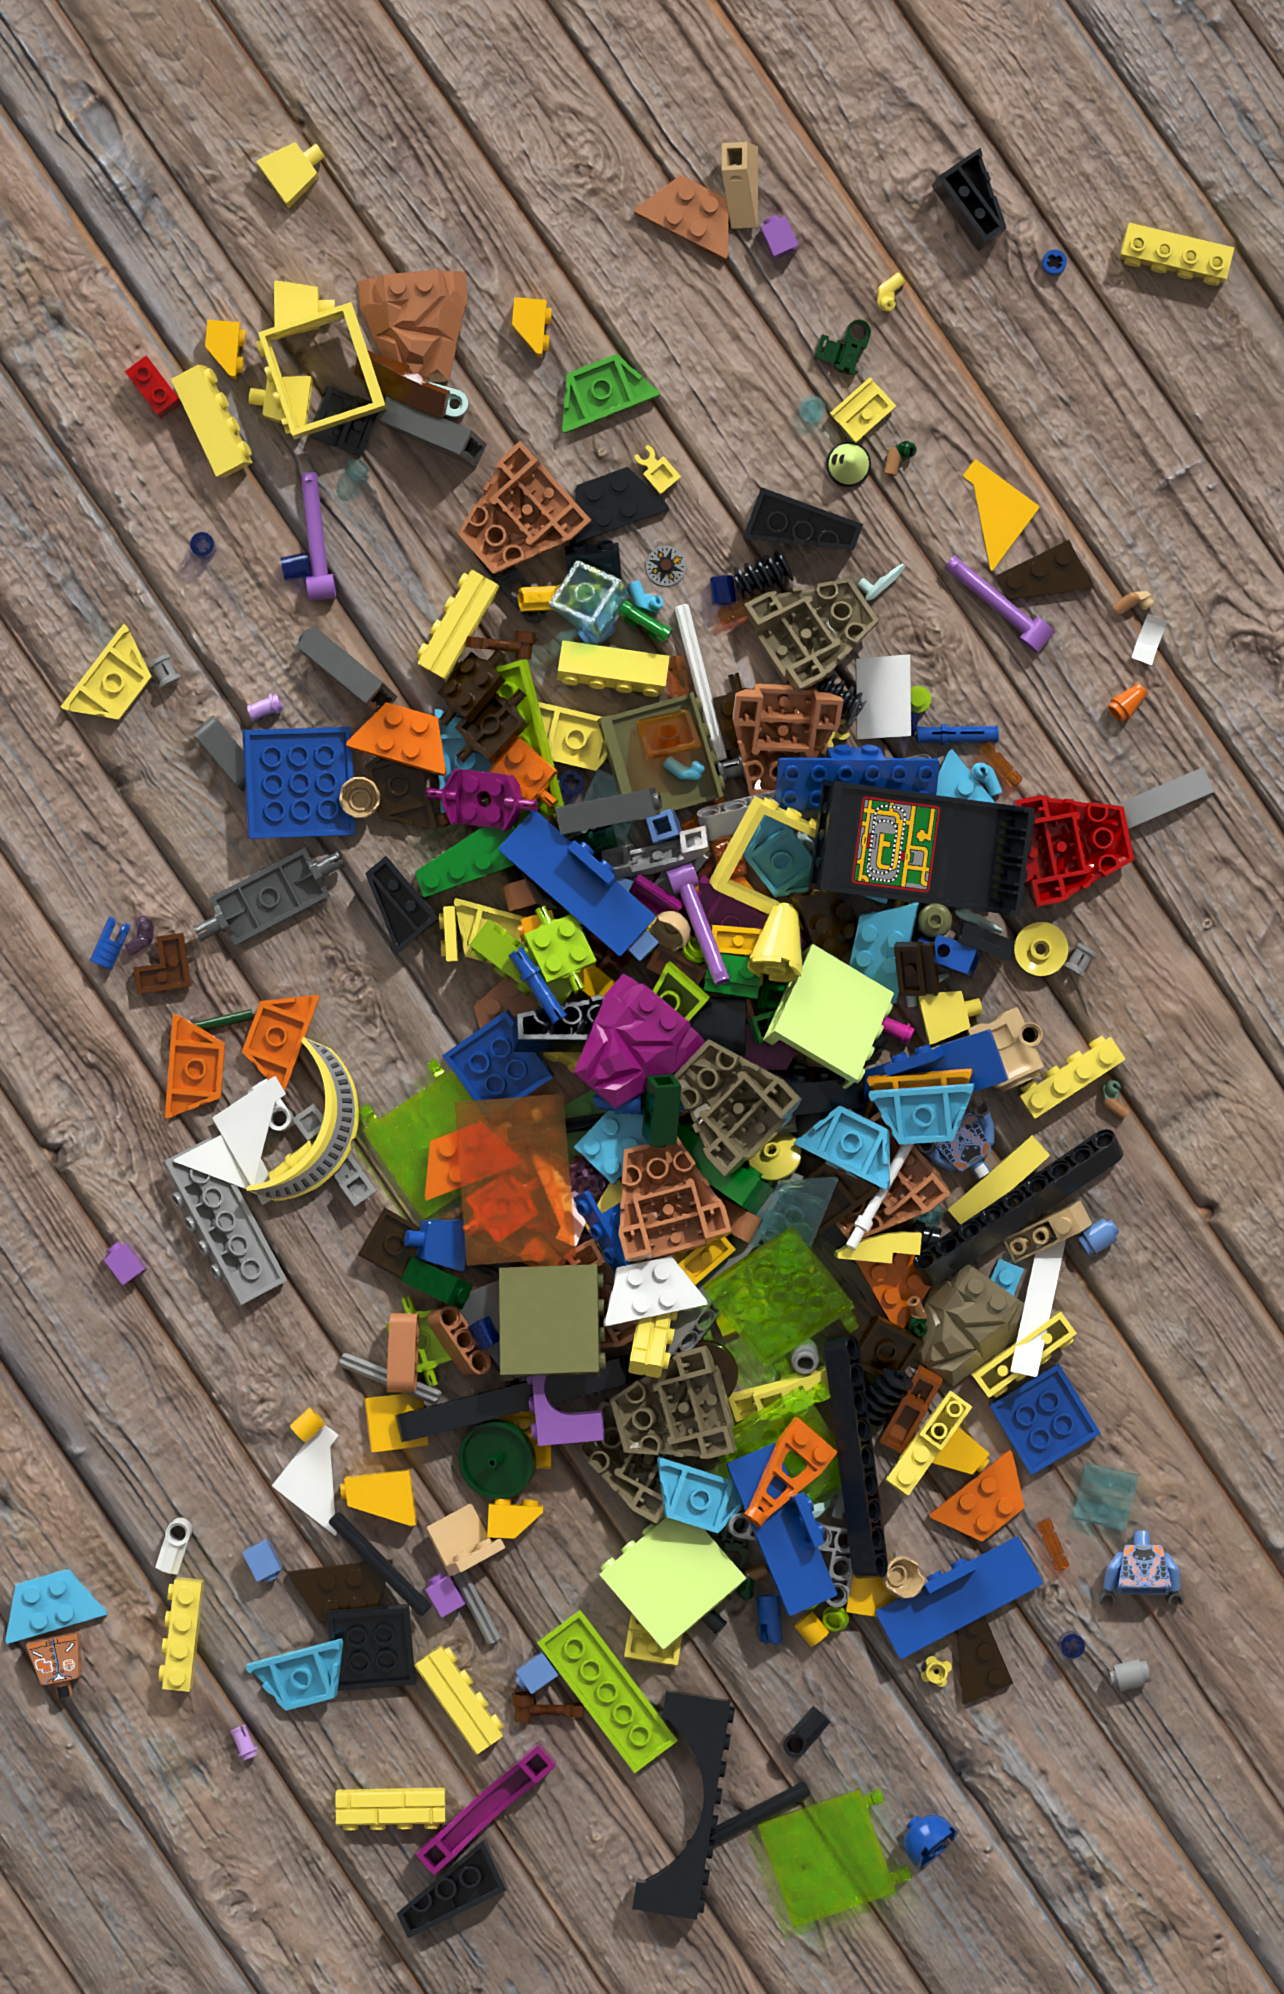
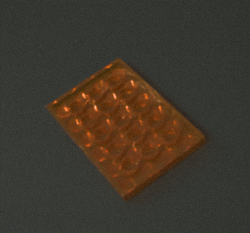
M564 1094L455 1102L467 1266L576 1257Z

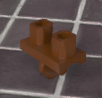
M589 932L585 937L596 958V967L600 970L605 967L618 975L624 965L632 958L626 951L622 956H618L592 932Z

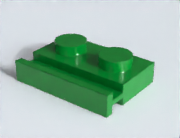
M721 954L730 981L720 986H715L707 965L704 992L758 1000L761 976L758 977L749 971L747 967L749 958Z

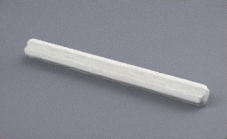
M688 604L675 607V612L695 692L702 703L703 712L701 715L703 723H707L711 736L708 739L709 747L715 750L717 759L723 761L727 759V754Z

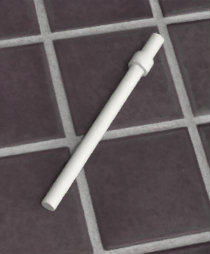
M901 1144L890 1164V1187L914 1144ZM880 1187L879 1192L873 1195L863 1215H859L855 1221V1229L846 1243L847 1247L856 1250L864 1233L869 1232L873 1225L872 1219L888 1190Z

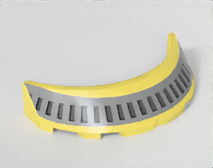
M304 1037L301 1043L306 1046L315 1059L324 1083V1118L314 1144L299 1163L275 1179L256 1185H248V1192L273 1201L292 1199L323 1185L340 1169L352 1149V1141L356 1138L358 1130L359 1107L357 1091L346 1066L331 1048Z

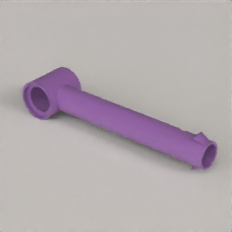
M317 473L301 474L312 573V576L306 577L309 601L336 598L334 574H328Z
M955 555L944 567L1023 633L1019 637L1020 640L1034 652L1039 653L1055 634V631L1039 617H1036L1034 621L1031 620Z
M692 862L667 871L666 874L674 895L678 893L681 895L715 986L726 984L730 981V978L695 887L700 886Z

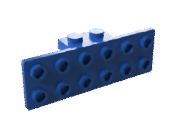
M848 745L829 747L826 758H779L775 801L779 803L778 807L787 810L788 807L794 810H819L823 780L936 795L940 762L937 758H885L881 748L874 745H863L862 748L850 747Z
M531 811L499 847V851L618 956H622L655 919V915L616 881V876L613 874L615 869L605 860L599 862L592 855L595 852L586 843L582 842L579 844L575 840L571 842L563 834L560 835V831L537 811Z
M987 1029L931 1048L930 1044L914 1049V1054L907 1056L906 1052L890 1057V1062L866 1069L864 1073V1107L857 1109L862 1116L870 1090L867 1082L868 1076L972 1069L973 1073L968 1084L974 1083L973 1092L1006 1082L1008 1075L992 1031ZM876 1106V1110H875L874 1115L879 1112V1109H878L877 1106Z
M775 1443L726 1464L745 1511L749 1508L776 1445ZM783 1462V1464H782V1471H783L787 1476H789V1474H788V1472H787V1469H786V1467H785V1465H784V1462ZM774 1476L767 1487V1494L776 1499L786 1489L787 1485L777 1476ZM804 1492L791 1496L790 1500L768 1517L761 1528L750 1522L786 1613L789 1616L837 1596V1591L818 1547L825 1543L823 1540L824 1530L822 1525L818 1521L816 1522L812 1513L814 1511L813 1503L809 1496H805Z
M1018 1536L967 1562L965 1558H962L950 1564L952 1570L945 1574H942L941 1570L929 1575L926 1577L928 1583L924 1584L922 1591L917 1596L906 1599L899 1598L875 1611L899 1659L911 1655L1043 1584Z

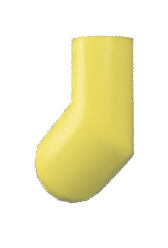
M898 272L878 288L877 303L883 311L888 312L895 308V291L906 283Z

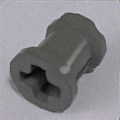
M741 754L738 755V758L725 762L718 760L719 775H722L725 784L727 780L741 776L745 778Z

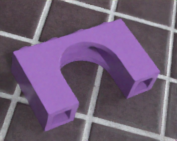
M527 1376V1384L533 1385V1396H529L530 1412H535L536 1423H531L532 1438L538 1439V1446L604 1440L602 1410L584 1412L563 1411L557 1408L548 1398L545 1385L547 1376Z

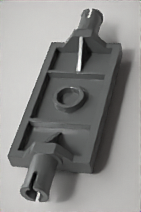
M303 848L210 897L209 899L216 913H214V917L197 926H193L196 933L207 929L197 935L198 938L203 942L205 939L223 931L227 932L233 945L236 946L328 898L331 895L323 882L325 880L324 877L345 867L343 860L332 864V862L341 858L338 851L316 863L312 861L306 848Z

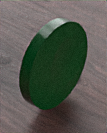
M503 1420L483 1422L471 1429L460 1445L458 1461L461 1474L466 1483L476 1493L486 1498H510L526 1488L534 1476L536 1469L535 1449L526 1433L513 1423Z

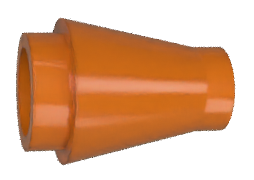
M1136 683L1130 689L1110 700L1111 703L1108 705V710L1120 722H1123L1125 719L1129 720L1148 693L1141 684Z

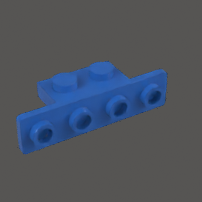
M588 1190L573 1197L578 1213L585 1219L591 1236L598 1242L603 1251L602 1254L605 1261L610 1264L614 1273L616 1274L618 1267L631 1265L629 1261H625L618 1234L621 1214L620 1203L601 1213Z

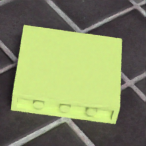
M812 944L801 953L802 976H797L795 981L788 982L763 1040L771 1045L775 1044L778 1040L783 1041L845 1078L842 1087L846 1089L854 1082L858 1083L865 1073L863 1066L865 1061H868L875 1048L872 1045L884 1028L881 1025L883 1018H886L892 1009L893 1004L890 1002L894 992Z
M666 1516L658 1525L653 1522L642 1531L644 1537L637 1543L632 1540L621 1549L624 1554L616 1561L612 1557L600 1567L603 1572L599 1574L600 1578L606 1582L656 1641V1644L663 1652L746 1581V1577L705 1529L673 1520Z

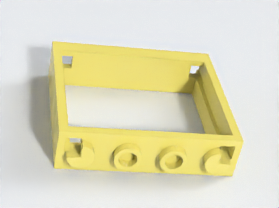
M351 302L258 332L260 340L256 341L258 351L261 357L266 356L269 366L264 367L269 383L275 382L277 392H274L273 396L277 408L283 407L286 416L281 419L286 434L291 433L294 440L387 409ZM345 318L373 403L298 427L271 342Z
M754 796L714 870L709 883L715 890L770 914L771 909L774 906H778L780 902L732 881L730 877L764 814L814 838L817 820L811 818L810 821L801 818V813L788 807L787 810L779 808V803L771 798H764L762 800ZM799 919L800 928L803 930L802 925H801V922H800V919Z

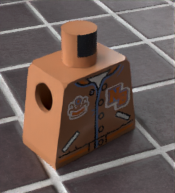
M80 1631L29 1641L26 1647L41 1685L54 1683L57 1698L73 1695L70 1680L79 1678L82 1675Z

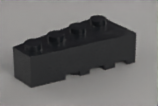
M761 487L743 538L854 550L864 524Z
M597 995L588 1000L565 1003L561 1007L567 1016L563 1020L559 1019V1022L554 1025L543 1008L517 1014L512 1027L514 1052H582L604 996Z
M830 1069L766 1070L783 1079L802 1099L792 1115L833 1111L838 1106H843L847 1109L864 1107V1075L858 1083L854 1082L845 1089L842 1087L845 1078Z
M486 1839L481 1841L396 1913L407 1938L509 1889Z

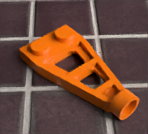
M794 1417L778 1438L744 1516L751 1523L761 1528L768 1517L790 1500L791 1496L796 1495L822 1474L837 1454V1451L800 1418ZM790 1451H793L806 1463L804 1471L794 1478H790L782 1471L783 1461L786 1454ZM774 1476H777L787 1485L786 1489L776 1499H773L766 1491Z

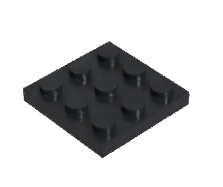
M408 1604L327 1611L330 1641L341 1638L343 1640L338 1691L416 1685Z

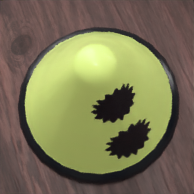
M848 441L836 445L829 452L826 460L828 475L836 484L843 487H855L866 480L871 470L869 453L862 445Z

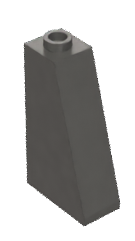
M387 395L384 401L387 409L377 412V420L384 426L471 467H477L487 443L472 430L447 419L438 418Z
M314 625L301 634L296 646L374 713L386 702L392 704L396 700L397 696L380 679Z
M654 787L556 807L555 811L560 835L659 815L660 809H662V799L660 793H656Z
M498 1279L471 1290L463 1309H457L463 1315L485 1350L500 1367ZM527 1376L514 1377V1379L520 1383L527 1380Z

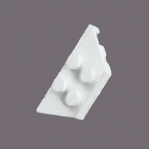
M672 1256L621 1266L616 1269L614 1286L610 1294L607 1314L604 1318V1327L707 1305V1300Z

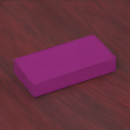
M641 874L637 876L629 891L630 894L656 916L666 911L680 913L684 906L683 902Z

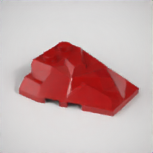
M1045 795L1013 801V805L1035 808V824L1030 838L1031 852L1028 856L1026 867L1028 876L1024 883L1025 887L1028 886L1030 898L1035 907L1063 902L1070 898L1071 895L1087 888L1095 881L1134 860L1123 806L1094 802L1085 803L1074 801L1073 799L1049 798V796Z

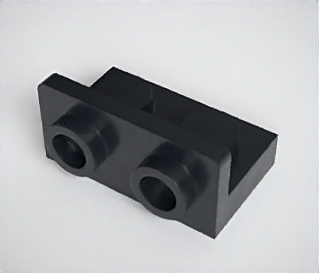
M602 540L597 542V544L591 545L577 542L565 547L568 586L622 582L618 542L613 543L611 540Z

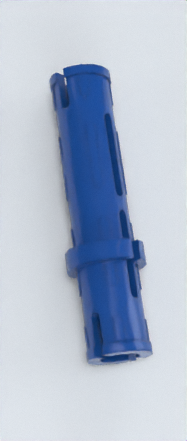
M941 724L940 727H916L917 744L941 743V745H947V743L956 742L998 743L999 740L998 725L947 727V724Z
M524 947L518 948L517 952L513 951L508 957L522 975L520 979L523 983H527L548 1015L551 1023L554 1025L559 1022V1019L563 1020L567 1014L540 975V968L534 966Z

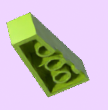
M488 919L469 944L474 948L472 954L482 962L488 959L496 966L493 970L504 979L510 976L517 981L515 987L526 996L530 992L533 994L527 983L522 982L520 979L522 975L508 957L513 951L517 952L518 948L524 947L525 952L536 967L537 964L530 950L491 919ZM568 979L557 980L547 985L560 1006L573 991Z
M671 961L666 964L653 989L655 994L688 1021L710 998L707 993Z

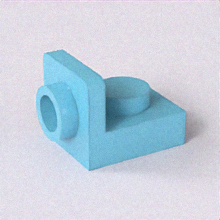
M998 1259L990 1279L1015 1296L1014 1293L1024 1269Z

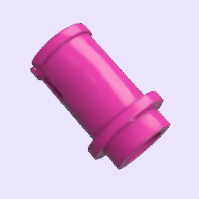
M888 1016L881 1023L884 1026L882 1032L901 1040L900 1043L902 1044L903 1042H910L915 1030L910 1027L911 1024H902L888 1018Z

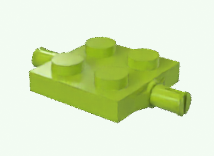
M546 906L536 909L535 912L542 924L537 929L525 933L524 939L537 966L541 970L540 973L544 981L548 985L557 980L568 979L574 993L582 991L585 987L578 974L583 969L595 965L597 961L577 919L570 914L563 918L552 920Z
M412 1295L407 1297L409 1307L406 1298H401L405 1313L419 1314L418 1372H423L427 1386H432L431 1380L433 1386L437 1385L438 1382L433 1368L440 1363L452 1359L428 1324V1315L433 1309L416 1311ZM387 1322L385 1324L389 1334V1322Z

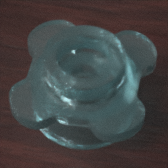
M938 1205L932 1211L919 1215V1217L927 1224L939 1225V1220H942L944 1210Z

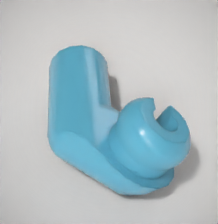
M640 580L627 585L638 609L655 613L663 607V599L658 595L646 594Z
M671 756L663 764L666 770L679 779L698 780L702 777L701 774L705 770V766L698 761H693L691 766L687 767Z
M981 762L973 766L972 774L974 778L986 785L990 797L1003 792L996 773L991 766Z

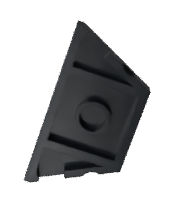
M628 467L577 485L575 502L592 522L570 542L573 544L594 538L669 511V507Z

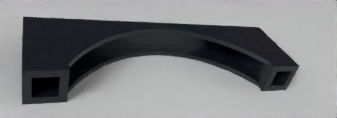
M666 1690L662 1719L669 1720L680 1731L695 1754L703 1780V1810L697 1829L684 1850L669 1865L644 1880L637 1879L632 1907L634 1910L697 1920L698 1913H704L706 1897L701 1896L702 1885L708 1886L710 1870L705 1869L706 1858L712 1859L714 1843L709 1842L711 1831L716 1832L718 1815H713L715 1804L720 1805L723 1788H717L719 1777H725L727 1761H722L723 1750H729L731 1734L726 1733L727 1723H733L735 1707L730 1706V1699Z

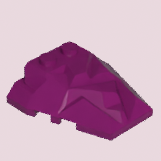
M622 974L604 996L573 1074L616 1109L645 1092L646 1076L673 1074L678 1071L705 1043V1040L698 1032L691 1028V1024L687 1019L646 985L639 984L633 978Z

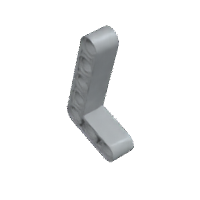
M739 1511L728 1519L727 1524L724 1526L727 1532L738 1538L757 1541L749 1520L744 1516L745 1511ZM743 1518V1527L735 1531L733 1528L735 1520ZM820 1523L824 1530L823 1540L825 1543L818 1547L819 1550L825 1551V1565L834 1586L839 1590L838 1596L835 1599H828L824 1602L832 1607H841L848 1601L853 1575L849 1541L847 1540L843 1546L838 1545V1538L841 1534L846 1533L848 1537L847 1528ZM842 1560V1570L834 1573V1564L836 1561Z

